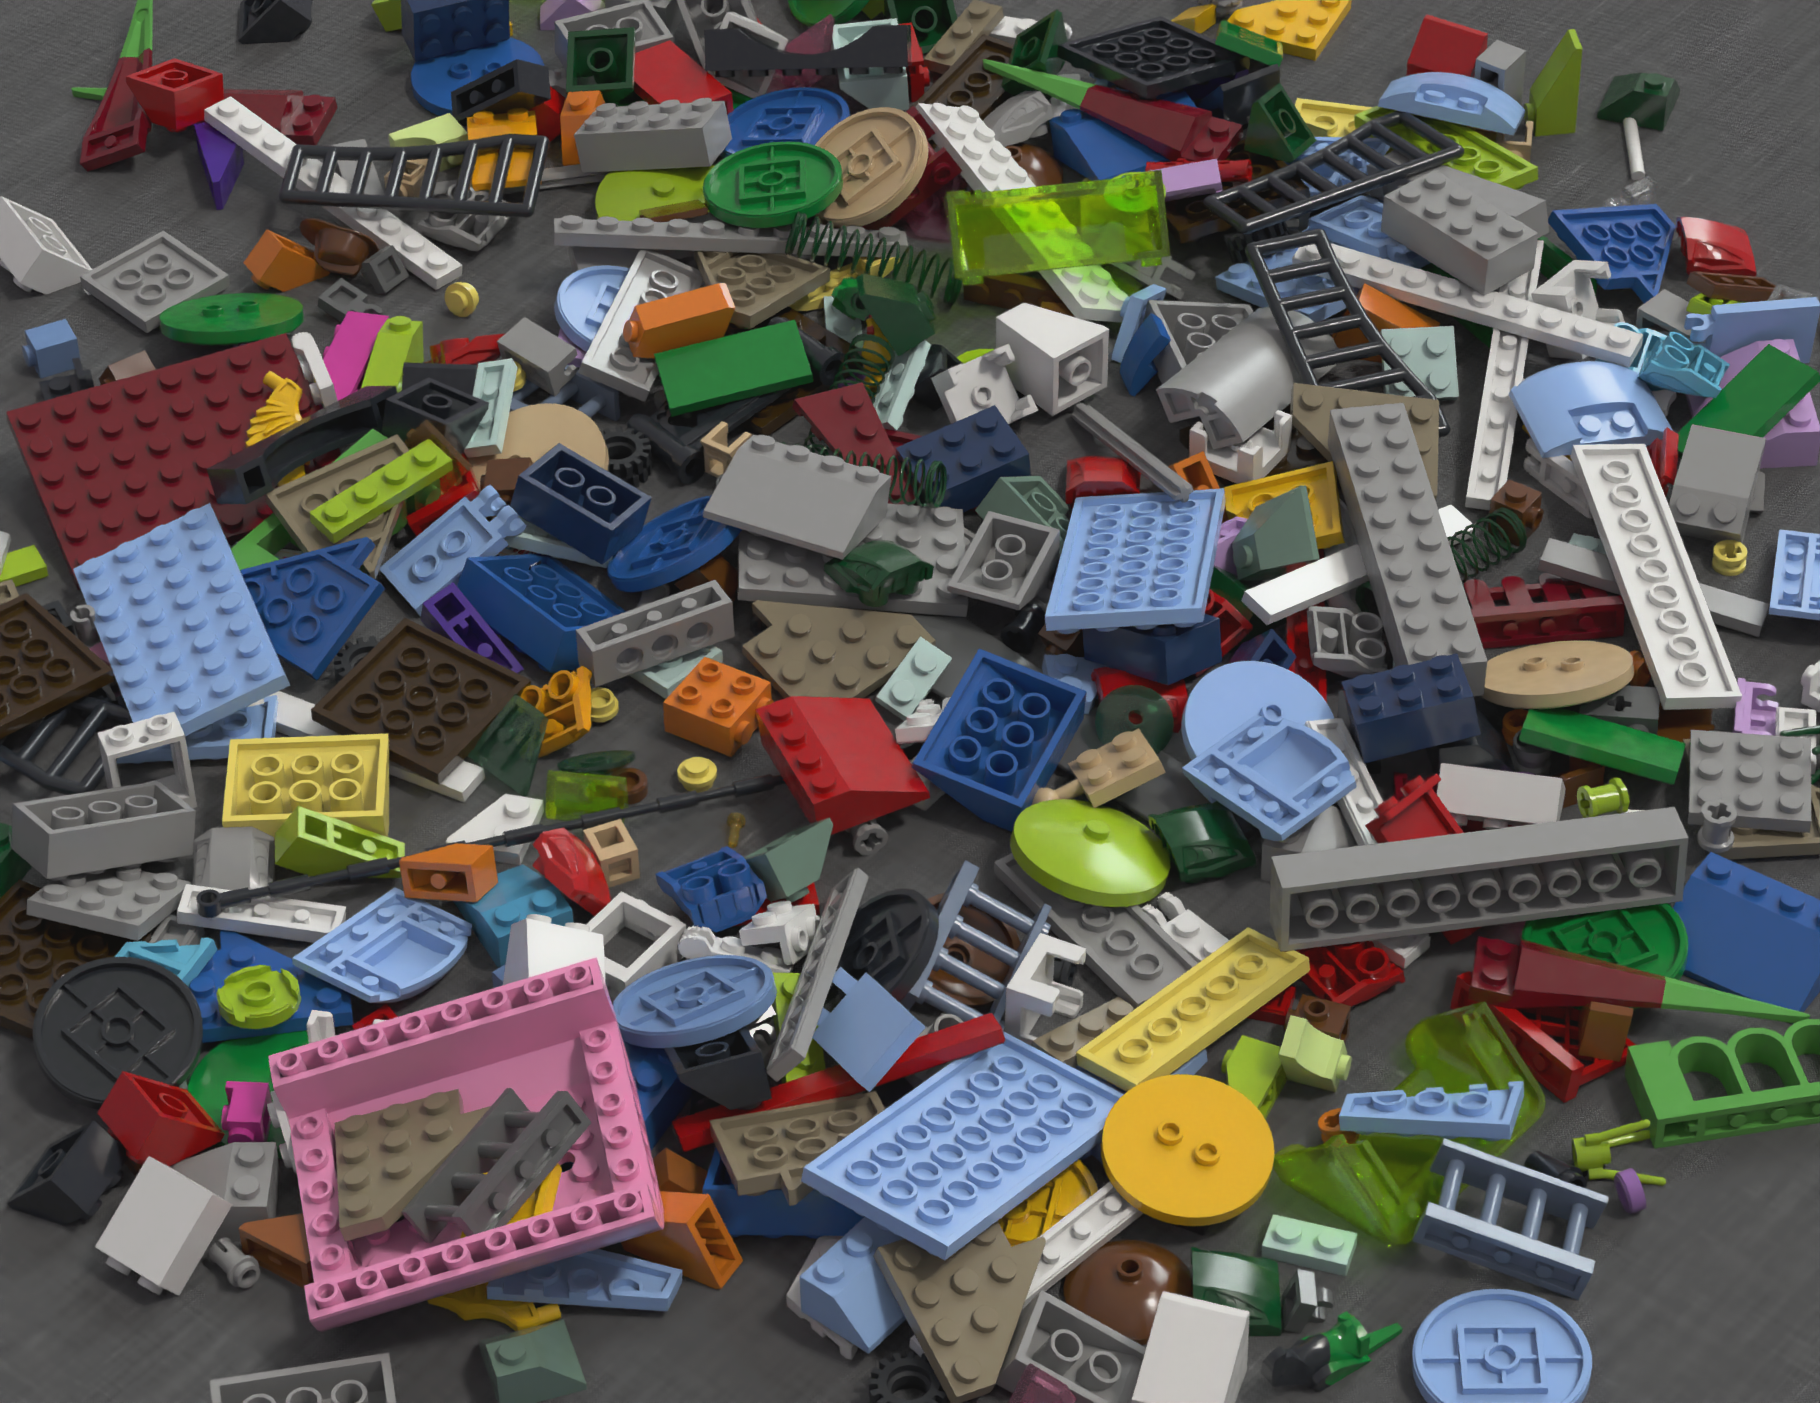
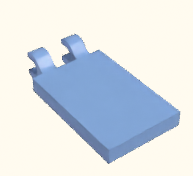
M1360 195L1308 219L1309 231L1323 229L1331 241L1383 259L1388 257L1393 262L1411 267L1415 266V262L1409 260L1405 254L1412 250L1381 231L1383 203Z
M1817 297L1712 305L1711 314L1701 315L1693 313L1686 315L1684 328L1685 330L1691 329L1690 340L1692 342L1706 340L1705 343L1692 344H1700L1718 357L1756 341L1794 339L1800 362L1805 364L1810 362L1820 314V303Z
M491 485L485 487L471 502L466 497H463L380 567L379 570L420 617L423 602L452 582L456 586L458 585L468 557L496 556L509 545L505 541V537L517 536L527 527L510 505L507 506ZM488 516H496L490 522L486 519Z
M840 966L835 972L832 982L846 996L831 1013L825 1008L822 1009L817 1023L819 1027L815 1030L812 1038L861 1086L870 1092L926 1027L869 974L865 973L857 981Z

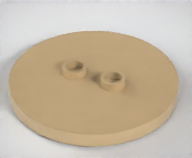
M879 107L853 114L827 131L815 146L829 151L838 159L842 169L843 188L837 199L830 206L813 217L816 218L818 216L820 223L824 225L832 221L833 228L840 229L842 225L847 227L870 224L898 207L914 190L927 164L928 141L923 129L916 120L902 110Z
M545 403L529 405L509 412L501 454L468 458L480 486V478L486 473L487 460L530 457L532 462L535 463L560 443L608 471L609 454L601 431L590 417L566 405ZM488 516L486 519L490 522L496 516Z
M1558 641L1518 648L1487 661L1484 695L1481 696L1497 705L1521 709L1559 708L1595 701L1621 690L1632 680L1634 676L1633 657L1624 648L1595 641Z

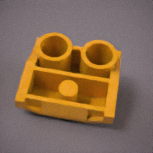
M584 666L577 668V672L573 671L570 673L567 670H561L556 672L551 677L548 685H543V688L535 685L524 688L517 701V709L520 715L516 723L522 759L529 761L546 756L576 742L590 731L592 724L590 717L592 706L591 670Z

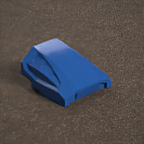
M728 846L674 869L655 874L657 883L662 891L672 897L680 909L690 917L693 925H698L701 928L702 926L710 928L711 931L716 933L752 919V916L757 913L767 897L764 882L753 872L745 858Z

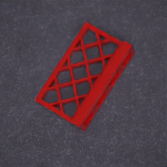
M1467 971L1457 976L1450 1008L1564 1103L1576 1098L1580 1085L1625 1065L1628 1046L1636 1045L1626 1038L1620 1062L1578 1055V1046L1570 1045V1039L1578 1040V1027L1570 1026V1020L1578 1021L1579 1010L1568 1006L1508 1009L1468 999L1471 972ZM1519 1011L1534 1014V1020L1526 1018ZM1541 1015L1562 1018L1563 1024L1541 1021ZM1548 1035L1563 1037V1043L1555 1042ZM1577 1059L1592 1061V1064L1584 1068V1065Z

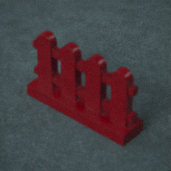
M1549 573L1541 574L1536 584H1525L1524 580L1517 576L1504 577L1501 580V587L1488 588L1484 581L1478 579H1471L1464 583L1465 594L1483 649L1623 636L1625 604L1621 595L1608 596L1605 590L1572 580L1562 581L1561 577ZM1579 593L1581 599L1571 600L1569 594ZM1541 596L1544 601L1542 603H1533L1531 597ZM1504 600L1506 606L1495 607L1493 601Z

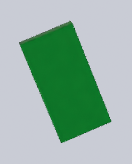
M1225 20L1220 22L1216 32V45L1269 66L1277 63L1278 67H1280L1283 59V45L1281 42Z
M795 320L654 354L671 417L813 382L812 372Z
M1768 344L1720 391L1716 398L1709 401L1678 432V456L1682 458L1692 424L1763 438L1820 382L1819 372Z
M1560 707L1529 709L1519 738L1523 743L1670 785L1675 783L1686 743Z

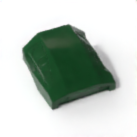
M889 540L870 541L855 547L843 560L834 557L824 565V572L844 591L858 594L859 600L870 607L885 605L891 592L901 595L915 593L919 588L920 582L924 579L929 580L932 578L934 570L932 564L922 560L910 550Z
M1218 801L1186 806L1159 815H1148L1149 825L1155 834L1159 835L1162 847L1166 848L1170 861H1173L1175 864L1176 872L1181 882L1198 883L1206 877L1220 878L1256 864V857L1231 810Z
M1191 1247L1190 1263L1192 1265L1193 1298L1249 1311L1248 1337L1281 1336L1278 1262L1268 1258H1256L1234 1252L1200 1250L1196 1247Z

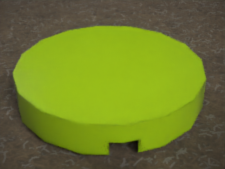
M266 965L245 967L230 974L224 980V986L221 989L218 988L216 993L220 1015L228 1023L246 1029H262L278 1025L288 1020L297 1012L301 1002L298 980L287 970L281 968V973L271 971V966Z

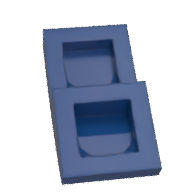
M1152 313L1135 332L1121 362V377L1129 394L1134 397L1158 372L1153 359L1171 341L1162 319Z

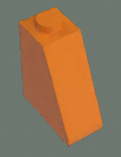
M717 283L636 305L630 319L625 322L623 329L624 340L628 342L633 357L655 358V353L724 337L735 310V305L726 283Z
M1365 283L1356 295L1379 332L1381 329L1439 327L1440 322ZM1346 309L1342 316H1347L1351 314L1349 313L1348 309ZM1359 328L1331 334L1339 349L1369 342ZM1380 355L1360 359L1382 363Z
M660 1191L665 1212L664 1228L622 1241L621 1244L624 1250L650 1262L681 1269L682 1275L713 1289H722L743 1262V1259L710 1195Z

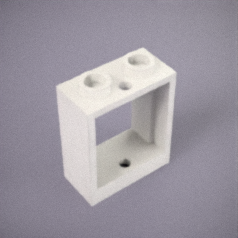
M175 712L155 715L149 719L127 725H119L97 733L108 789L121 787L116 758L170 744L175 775L150 782H161L192 808L197 807L186 738Z
M622 891L586 924L590 926L589 932L603 935L604 945L624 926L655 941L628 968L604 957L605 982L612 1003L627 986L637 979L657 969L677 963L683 957L677 949L680 939L683 938L682 935L686 929V924L678 918L669 916L649 906L643 900L635 899Z

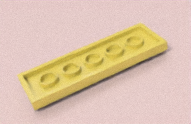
M1247 927L1076 1052L1077 1065L1126 1092L1147 1080L1170 1075L1310 971L1309 957L1295 950L1280 952L1277 941Z

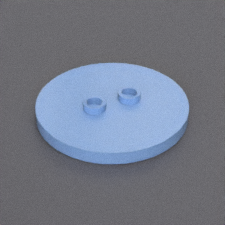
M610 265L587 267L572 273L560 285L554 304L556 320L567 337L585 352L588 351L630 268Z
M1240 661L1214 669L1196 684L1185 704L1181 727L1186 751L1190 759L1193 760L1253 716H1264V725L1272 726L1280 725L1282 719L1305 725L1306 721L1334 719V716L1321 694L1309 682L1294 672L1271 663Z
M1483 1289L1453 1297L1440 1304L1427 1315L1417 1330L1414 1339L1412 1371L1415 1383L1427 1403H1582L1590 1385L1592 1355L1587 1338L1581 1328L1566 1312L1553 1303L1521 1291Z

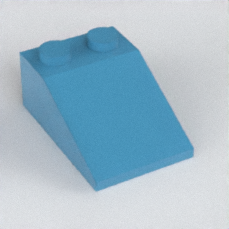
M524 864L498 873V883L478 902L453 901L465 920L472 924L473 932L498 968L506 964L511 924L526 919L529 914L548 916L552 918L551 924L565 926V923H573L572 909L557 887Z

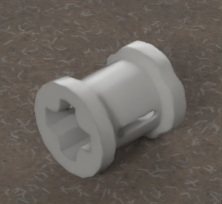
M1715 799L1706 801L1702 805L1700 815L1703 819V827L1698 832L1697 840L1704 850L1713 853H1723L1733 846L1734 834L1731 828L1736 822L1738 813L1731 802Z
M875 819L846 829L847 832L852 834L853 846L861 855L877 853L888 841L886 830L878 825Z

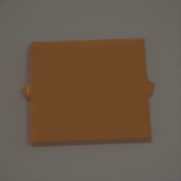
M425 420L416 430L411 429L406 434L408 438L404 441V444L409 450L430 439L452 459L453 470L440 477L441 495L453 485L458 486L463 481L461 477L473 467L428 420Z

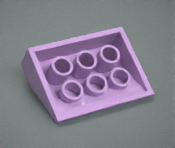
M1794 339L1756 341L1721 356L1720 358L1729 363L1730 366L1726 370L1719 387L1723 389L1768 344L1800 361ZM1810 392L1763 437L1766 438L1760 468L1817 465L1820 447V424ZM1686 394L1692 418L1713 398Z

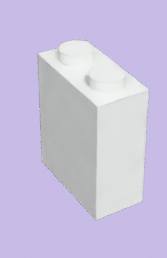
M148 1156L95 1248L109 1255L105 1263L127 1276L131 1270L140 1274L141 1276L137 1283L148 1290L160 1295L163 1289L180 1295L233 1204L171 1167Z

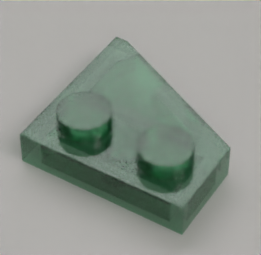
M514 694L482 734L468 757L517 794L527 797L548 718L520 696Z

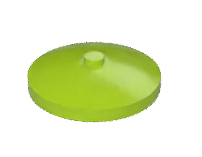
M714 165L706 167L610 171L601 181L596 193V218L608 216L614 217L618 221H633L636 218H640L639 210L697 199L705 203L703 182Z
M1071 799L1039 802L1029 806L1019 814L1011 833L1010 848L1014 859L1032 879L1059 895L1086 904L1104 907H1127L1145 903L1155 898L1162 891L1170 871L1169 855L1166 848L1162 847L1161 840L1136 819L1104 805L1094 808L1090 802Z

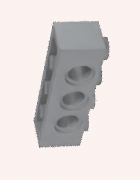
M716 580L576 629L579 666H584L592 671L590 681L597 687L734 637L733 604Z

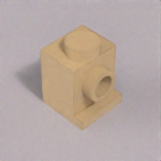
M621 819L583 830L584 843L595 855L601 866L608 888L640 878L638 849Z

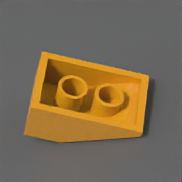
M514 108L504 114H493L490 111L477 112L473 117H467L468 140L504 134L537 135L535 111H528L525 108ZM514 148L505 188L526 186L534 149ZM499 149L478 152L472 177V188L474 191L490 190Z

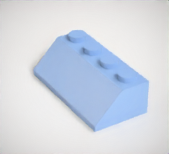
M864 1217L800 1275L801 1311L869 1354L906 1320L873 1255L877 1247L905 1238L893 1234L887 1228Z

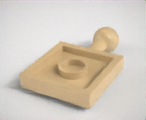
M1138 728L1132 732L1127 731L1117 735L1112 742L1098 749H1090L1081 753L1076 760L1068 763L1075 780L1055 790L1040 788L1035 794L1032 805L1047 800L1073 799L1085 793L1092 806L1096 808L1166 772L1160 759Z

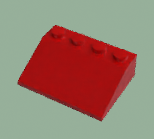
M790 696L755 709L761 742L810 824L827 818L831 819L833 823L831 835L930 798V793L916 770L912 768L909 759L869 698Z

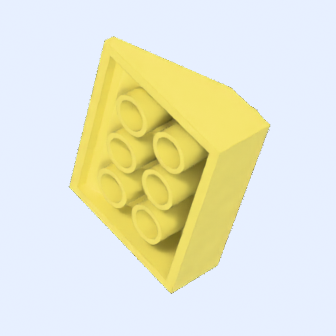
M388 734L230 739L222 816L223 827L252 826L273 836L275 840L277 830L297 806H301L388 837Z

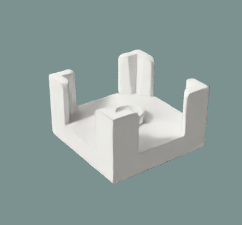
M1573 260L1531 293L1533 302L1612 326L1619 322H1625L1620 310L1598 307L1590 279H1609L1611 272L1608 262ZM1546 344L1550 357L1581 360L1587 357L1584 354Z
M1009 343L931 378L951 424L994 405L1008 424L1038 411L1030 394L1019 399L1005 368L1007 364L1015 361Z
M1277 410L1274 414V431L1261 427L1244 442L1213 449L1206 431L1203 430V423L1198 421L1190 429L1189 457L1204 451L1213 474L1237 484L1264 478L1291 450L1292 415Z
M1042 933L1038 935L1006 987L1004 1032L1030 1046L1032 1041L1038 1037L1029 1035L1041 1014L1051 1017L1053 1013H1057L1069 1018H1075L1083 1006V992L1054 982L1053 974L1054 957L1083 965L1086 958V948Z

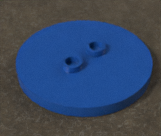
M510 38L496 43L416 61L411 71L412 91L415 99L426 110L438 116L448 113L453 116L452 91L516 59L544 66L541 56L531 46L517 39Z
M810 87L783 89L753 98L741 104L727 115L732 140L721 152L720 156L724 159L745 148L771 142L790 141L815 145L833 126L851 116L848 104L841 96L831 91Z
M712 495L701 497L679 505L645 524L641 533L613 555L612 560L609 561L607 566V574L615 588L620 591L638 592L652 589L674 581L699 568L723 551L739 535L742 529L704 518L703 510Z

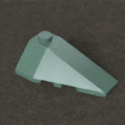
M1041 476L1000 477L975 511L983 520L988 511L1060 529V560L1070 522L1065 515L1069 508L1064 500Z

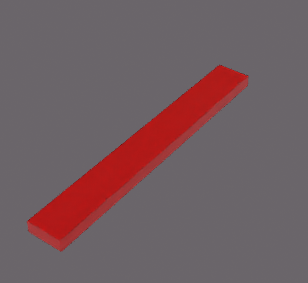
M991 1012L918 1037L875 1087L1003 1044L1005 1037L1002 1027ZM839 1064L770 1088L772 1099L762 1101L761 1105L754 1109L738 1110L736 1108L730 1110L723 1105H719L672 1121V1125L683 1151L687 1152L714 1142L711 1137L709 1120L846 1097L866 1089Z

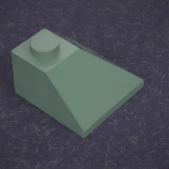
M1306 486L1294 488L1255 507L1232 543L1233 561L1236 566L1238 580H1273L1319 560Z
M830 818L798 827L744 857L753 872L764 882L766 898L770 902L783 898L786 901H796L809 893L808 885L820 879L833 828Z
M564 1319L478 1341L497 1403H537L587 1390V1385Z

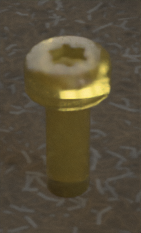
M731 813L727 817V825L730 827L728 846L730 848L738 846L740 829L745 826L746 818L740 813Z

